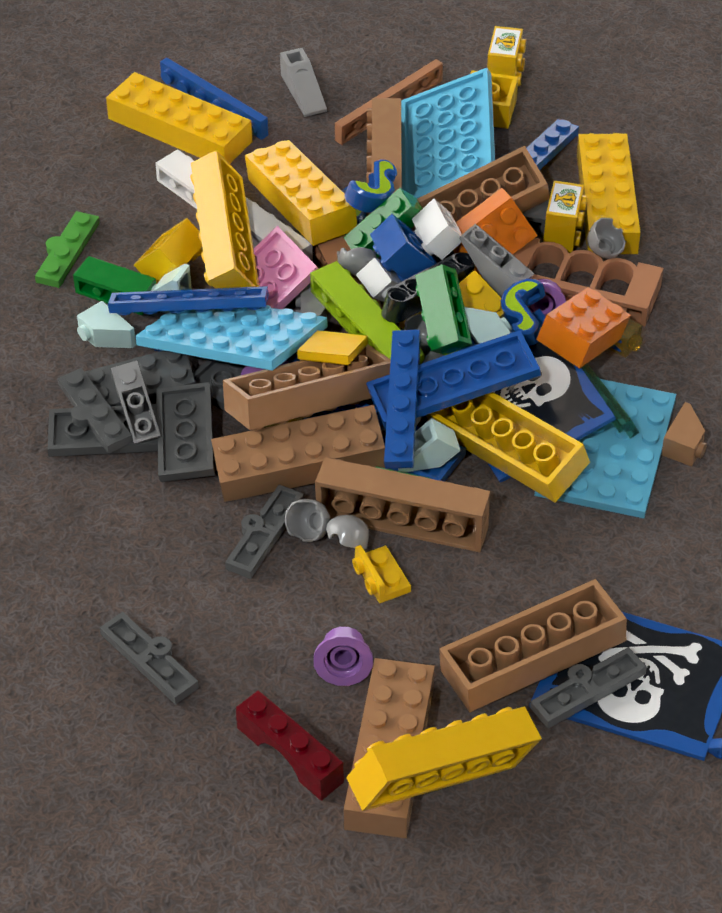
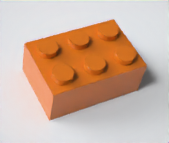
M503 188L456 222L462 234L474 224L478 225L511 254H514L538 236L511 196ZM462 242L453 250L454 254L459 252L468 253ZM475 266L474 270L481 276L480 272Z
M587 287L546 315L536 340L580 369L621 339L631 315L624 311L621 306L601 296L598 291Z

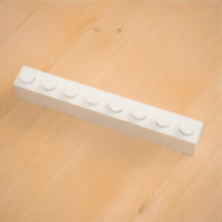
M177 149L156 162L157 181L197 209L193 199V194L195 193L194 185L190 178L192 174L191 162L194 160ZM246 197L253 248L275 227L279 226L303 253L313 261V247L304 237L296 233L290 226H286L279 221L273 214H269L259 207L256 202H252Z

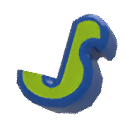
M384 159L375 161L374 172L369 174V183L355 180L350 181L344 195L346 202L359 211L373 212L394 193L393 183L397 176V169L393 163Z
M529 278L513 283L504 291L500 301L504 317L512 326L513 332L521 330L528 346H531L538 342L536 339L540 329L538 328V320L527 306L544 298L546 294L543 283L537 279Z

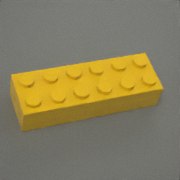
M136 72L130 75L106 97L108 119L199 158L217 150L230 164L253 142L252 122L250 119Z
M619 133L578 134L577 164L579 182L581 185H584L583 195L587 196L586 209L583 211L585 215L584 227L587 250L592 251L588 246L587 240L592 225L600 218H612L613 226L623 230L622 234L626 241L621 254H638L640 225L627 134Z
M289 140L279 141L275 145L259 148L245 155L249 181L312 246L347 234L357 226L356 209L346 202L345 194Z
M216 150L191 162L192 174L190 178L194 185L195 193L193 194V199L197 205L196 219L200 226L198 236L203 247L201 257L206 269L204 278L207 284L214 288L260 287L243 178Z
M494 392L425 415L428 421L433 418L454 430L458 444L466 447L467 451L554 503L557 502L590 463L583 443Z
M525 706L513 710L511 707H506L494 715L480 714L468 722L463 723L461 720H457L438 730L436 727H431L419 735L411 736L410 734H404L393 742H375L367 748V753L364 757L354 764L355 768L346 778L362 811L512 769L519 764L542 738Z

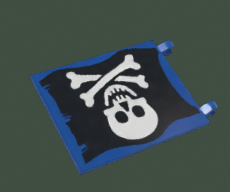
M538 309L532 314L538 320V328L541 329L545 315ZM539 341L529 346L540 367L541 376L494 391L495 394L577 441L616 420L614 414L582 368L579 369ZM488 463L499 482L511 478V476Z
M622 612L627 618L626 641L577 664L586 665L592 671L593 666L629 647L647 666L646 674L567 719L705 761L708 752L716 758L722 759V738L713 739L722 716V641ZM572 666L540 680L532 700L568 681V671Z

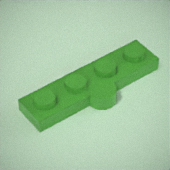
M76 211L61 236L51 237L46 241L48 256L35 275L36 283L60 288L100 223L99 216Z

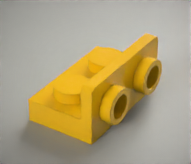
M361 545L355 547V558L352 559L354 570L358 575H363L368 593L370 595L374 594L379 603L411 592L409 581L386 545L366 553Z

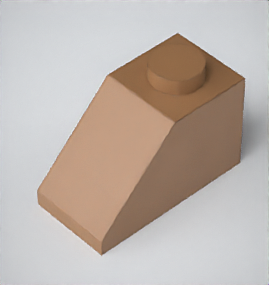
M684 403L664 436L661 455L693 466L697 458L701 459L703 457L707 443H704L705 430L690 403Z

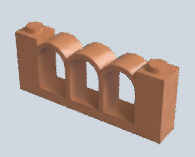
M534 238L512 254L531 271L535 266L542 263L557 265L559 270L555 279L536 274L531 279H549L555 282L560 287L566 301L587 288L586 286L565 282L567 277L577 271L591 273L594 278L589 288L598 291L601 296L610 302L621 306L624 311L631 315L628 323L646 326L662 285L664 268L638 262L636 267L631 261L622 258L607 259L603 262L602 258L592 251L576 250L568 253L567 249L555 242L540 243L538 238ZM613 279L622 280L629 284L625 296L602 291L600 288L604 282Z

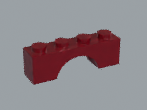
M259 690L236 707L237 728L257 746L266 743L279 751L294 769L299 782L322 801L344 783L343 762Z

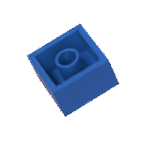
M393 214L370 234L374 242L373 249L382 258L380 263L387 271H395L401 281L437 263L434 256L429 255L421 246L423 241L415 232Z

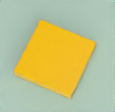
M317 330L297 350L298 359L349 365L368 345V337L365 335Z

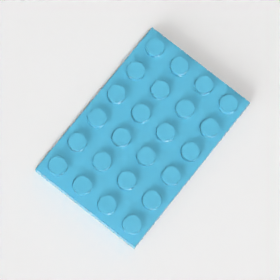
M488 68L401 100L402 189L415 196L416 199L495 160L492 77Z
M269 305L257 310H249L247 308H236L231 311L210 309L206 312L184 310L180 313L168 312L153 324L146 326L143 331L136 335V344L148 348L273 371L297 352L317 330L323 331L328 327L327 317L317 316L312 312L299 313L289 308H271Z
M588 377L614 414L616 420L578 440L584 444L590 463L557 501L645 518L662 453L663 439L668 431L676 394ZM535 491L534 496L546 498Z

